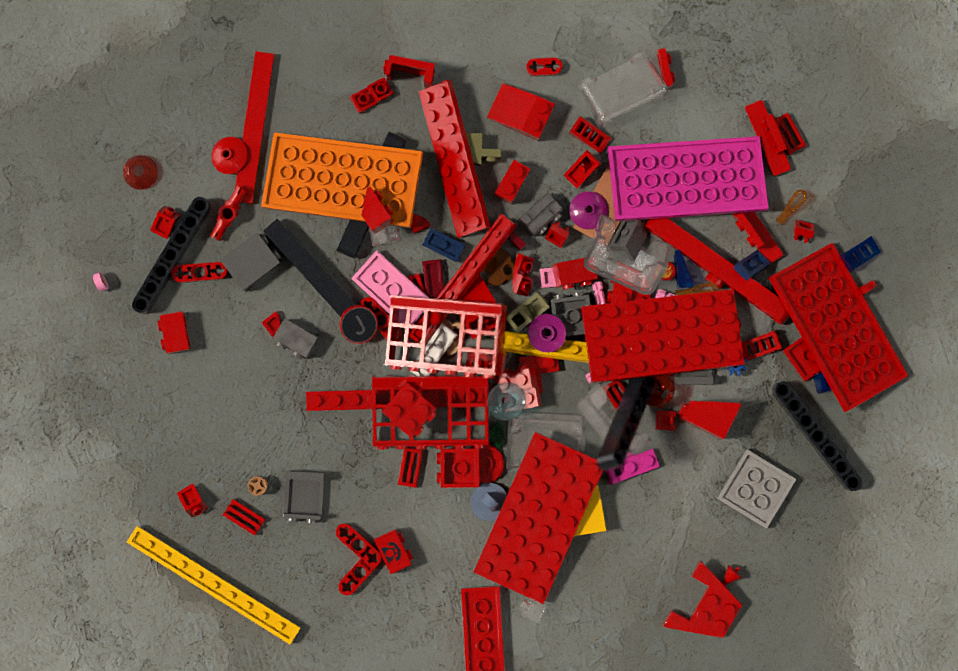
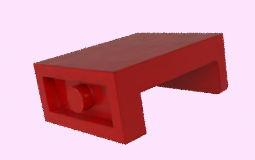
M389 55L388 60L385 59L383 71L386 74L387 80L391 81L392 73L396 70L424 76V87L433 86L436 71L435 63Z

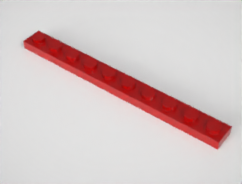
M496 386L488 387L489 406H498ZM417 389L435 406L448 407V389ZM451 389L452 403H466V389ZM470 389V403H484V389ZM372 390L306 392V411L372 409ZM377 390V404H388L390 402V390ZM394 390V396L399 390Z

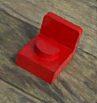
M163 206L157 212L150 231L168 239L180 214L172 207Z
M193 483L177 492L185 511L191 517L199 516L208 509L207 504L202 500Z

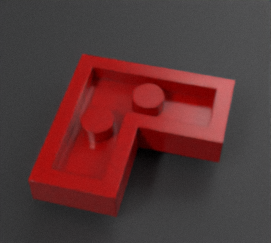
M533 355L519 357L520 366L527 365L528 369L535 368L539 393H543L541 374L559 371L558 359Z

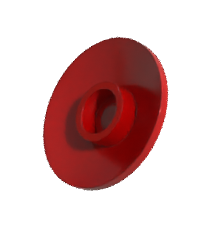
M236 137L222 138L215 144L212 150V163L223 174L231 175L239 172L245 166L248 159L246 145ZM229 151V156L225 157V153Z

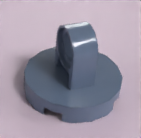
M481 484L471 495V509L482 520H496L507 494L497 484Z

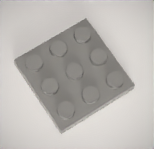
M746 449L716 499L767 529L796 479Z

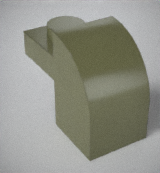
M466 133L474 165L481 166V159H485V162L489 163L501 160V149H482V133Z
M537 292L509 314L506 320L518 333L551 306L542 294Z

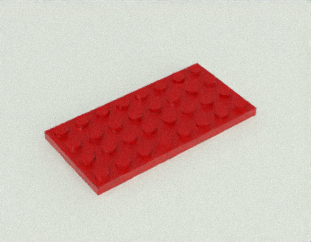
M833 242L769 277L770 282L844 412L853 409L908 376Z
M734 289L581 307L591 383L745 365Z
M535 431L473 572L544 604L603 472L598 465L597 459Z

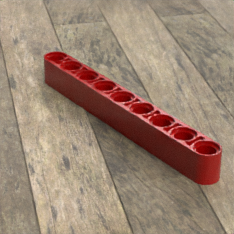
M649 219L644 225L648 231L707 273H712L720 278L725 286L734 289L735 293L777 323L783 325L790 316L778 296L752 278L746 281L734 269L733 264L670 219Z

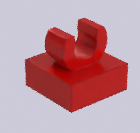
M796 219L794 223V240L797 241L798 236L802 235L804 236V243H807L809 238H813L815 232L814 224Z
M560 222L552 224L545 239L561 248L569 235V227H566L564 230L559 227Z
M656 410L655 430L675 431L676 412Z

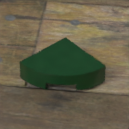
M499 422L489 430V440L497 448L501 446L504 437V431Z

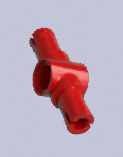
M236 185L230 199H227L224 206L219 209V216L216 219L218 222L210 234L212 238L216 237V240L221 241L227 227H230L233 220L238 217V211L241 207L240 203L247 193L246 189H241L242 187ZM226 208L232 210L233 216L231 218H227L224 215Z

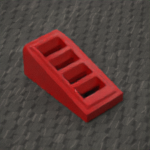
M579 116L569 131L570 135L599 154L602 153L611 139L581 116ZM581 124H582V125H584V128L582 129V131H581L580 134H579V133L577 132V130L579 129V127H580ZM587 129H590L591 131L586 138L583 137ZM594 133H596V138L593 142H590V138ZM600 137L604 138L599 147H597L596 143Z
M776 330L742 342L743 355L748 361L783 348ZM770 336H772L773 341L775 343L774 347H772L771 342L769 340ZM762 339H765L768 349L766 350L762 344ZM756 341L761 351L759 353H757L756 347L754 345V342ZM748 344H750L753 352V355L751 356L746 346Z

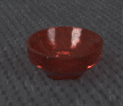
M133 156L127 160L123 167V177L130 187L144 190L150 188L156 182L158 168L155 162L147 156ZM138 165L144 168V174L139 177L133 173L134 168Z
M667 375L653 376L655 386L648 401L649 406L662 408L673 399L675 385L673 380ZM668 390L667 397L662 399V393Z

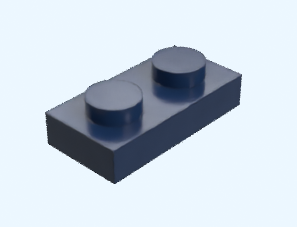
M430 228L422 246L456 263L465 247L464 244Z
M756 250L739 261L734 266V269L741 277L748 281L766 269L770 262Z

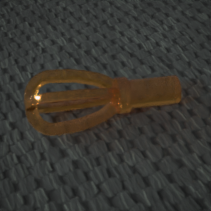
M799 189L792 195L784 211L776 219L780 225L807 200V193ZM802 193L804 197L801 202L790 209L797 194Z
M702 283L693 288L675 290V296L716 291V288L712 283ZM704 286L712 287V289L694 291Z

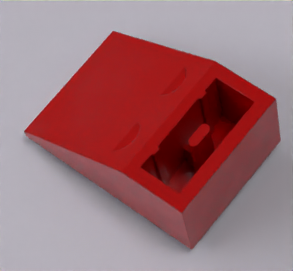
M480 274L459 300L497 304ZM466 314L465 328L478 330L479 316ZM484 316L482 331H492L495 329L497 317ZM469 333L473 341L477 339V334Z

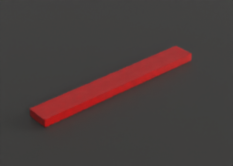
M255 51L242 141L247 147L248 159L242 170L237 172L236 185L242 187L241 189L247 190L241 203L253 204L275 56L273 53Z
M501 214L436 299L459 301L517 225ZM429 311L426 343L449 313ZM424 315L416 325H423ZM413 328L409 336L415 342L421 344L423 329Z

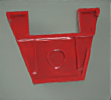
M699 561L692 573V577L708 585L705 593L689 619L671 609L663 626L670 629L723 638L739 612L742 603L702 561Z

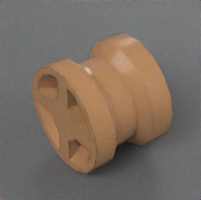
M253 477L248 482V490L253 495H263L268 490V482L263 477Z

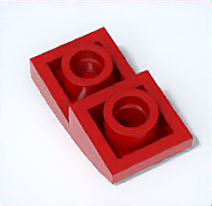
M385 77L369 84L365 89L351 95L349 98L358 114L393 95V91Z
M518 253L513 271V293L528 296L534 280L528 277L534 258Z

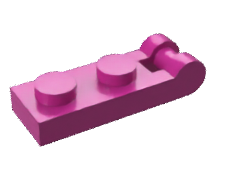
M650 449L626 458L623 465L606 470L604 473L606 472L609 478L607 480L608 484L612 485L660 466L654 450ZM619 468L621 475L616 476L613 469Z

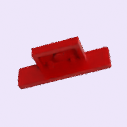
M762 100L745 106V111L755 135L760 136L761 149L772 175L777 176L789 171L791 167L784 153L788 143L785 136L780 134L778 119L774 118L772 114L768 115Z
M755 212L732 213L737 220L735 224L741 232L744 231L748 236L746 240L752 248L755 246L770 263L783 255Z

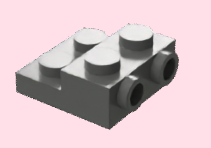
M584 292L573 293V297L566 298L565 294L555 295L554 299L550 300L552 315L557 316L564 323L566 337L584 334L581 307L590 305L589 295H584Z

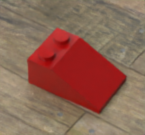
M502 83L487 118L539 141L555 103Z

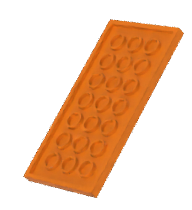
M274 132L261 207L366 222L361 214L366 189L370 186L374 190H379L383 196L381 201L384 206L388 204L394 212L392 217L395 221L390 225L411 228L423 152Z

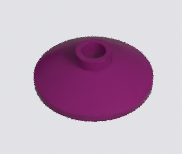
M591 191L576 195L569 208L572 221L578 227L588 230L599 227L605 221L608 212L607 204L603 197ZM587 206L592 207L591 213L585 211Z
M539 315L529 325V341L534 348L541 352L556 351L563 345L566 339L565 325L555 315ZM546 329L551 330V336L546 335Z

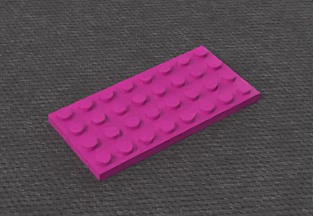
M760 136L608 146L615 222L768 211L769 209Z

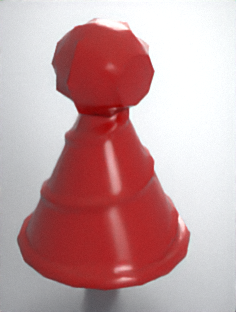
M728 565L721 583L726 586V584L742 579V576L738 573L740 568L734 569Z

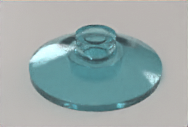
M501 383L491 390L487 401L488 409L497 419H514L522 412L525 406L524 392L514 383ZM507 397V401L503 403L502 398Z

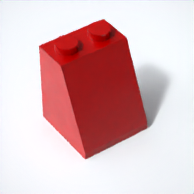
M688 401L681 405L678 414H680V420L722 440L725 438L741 404L733 402Z

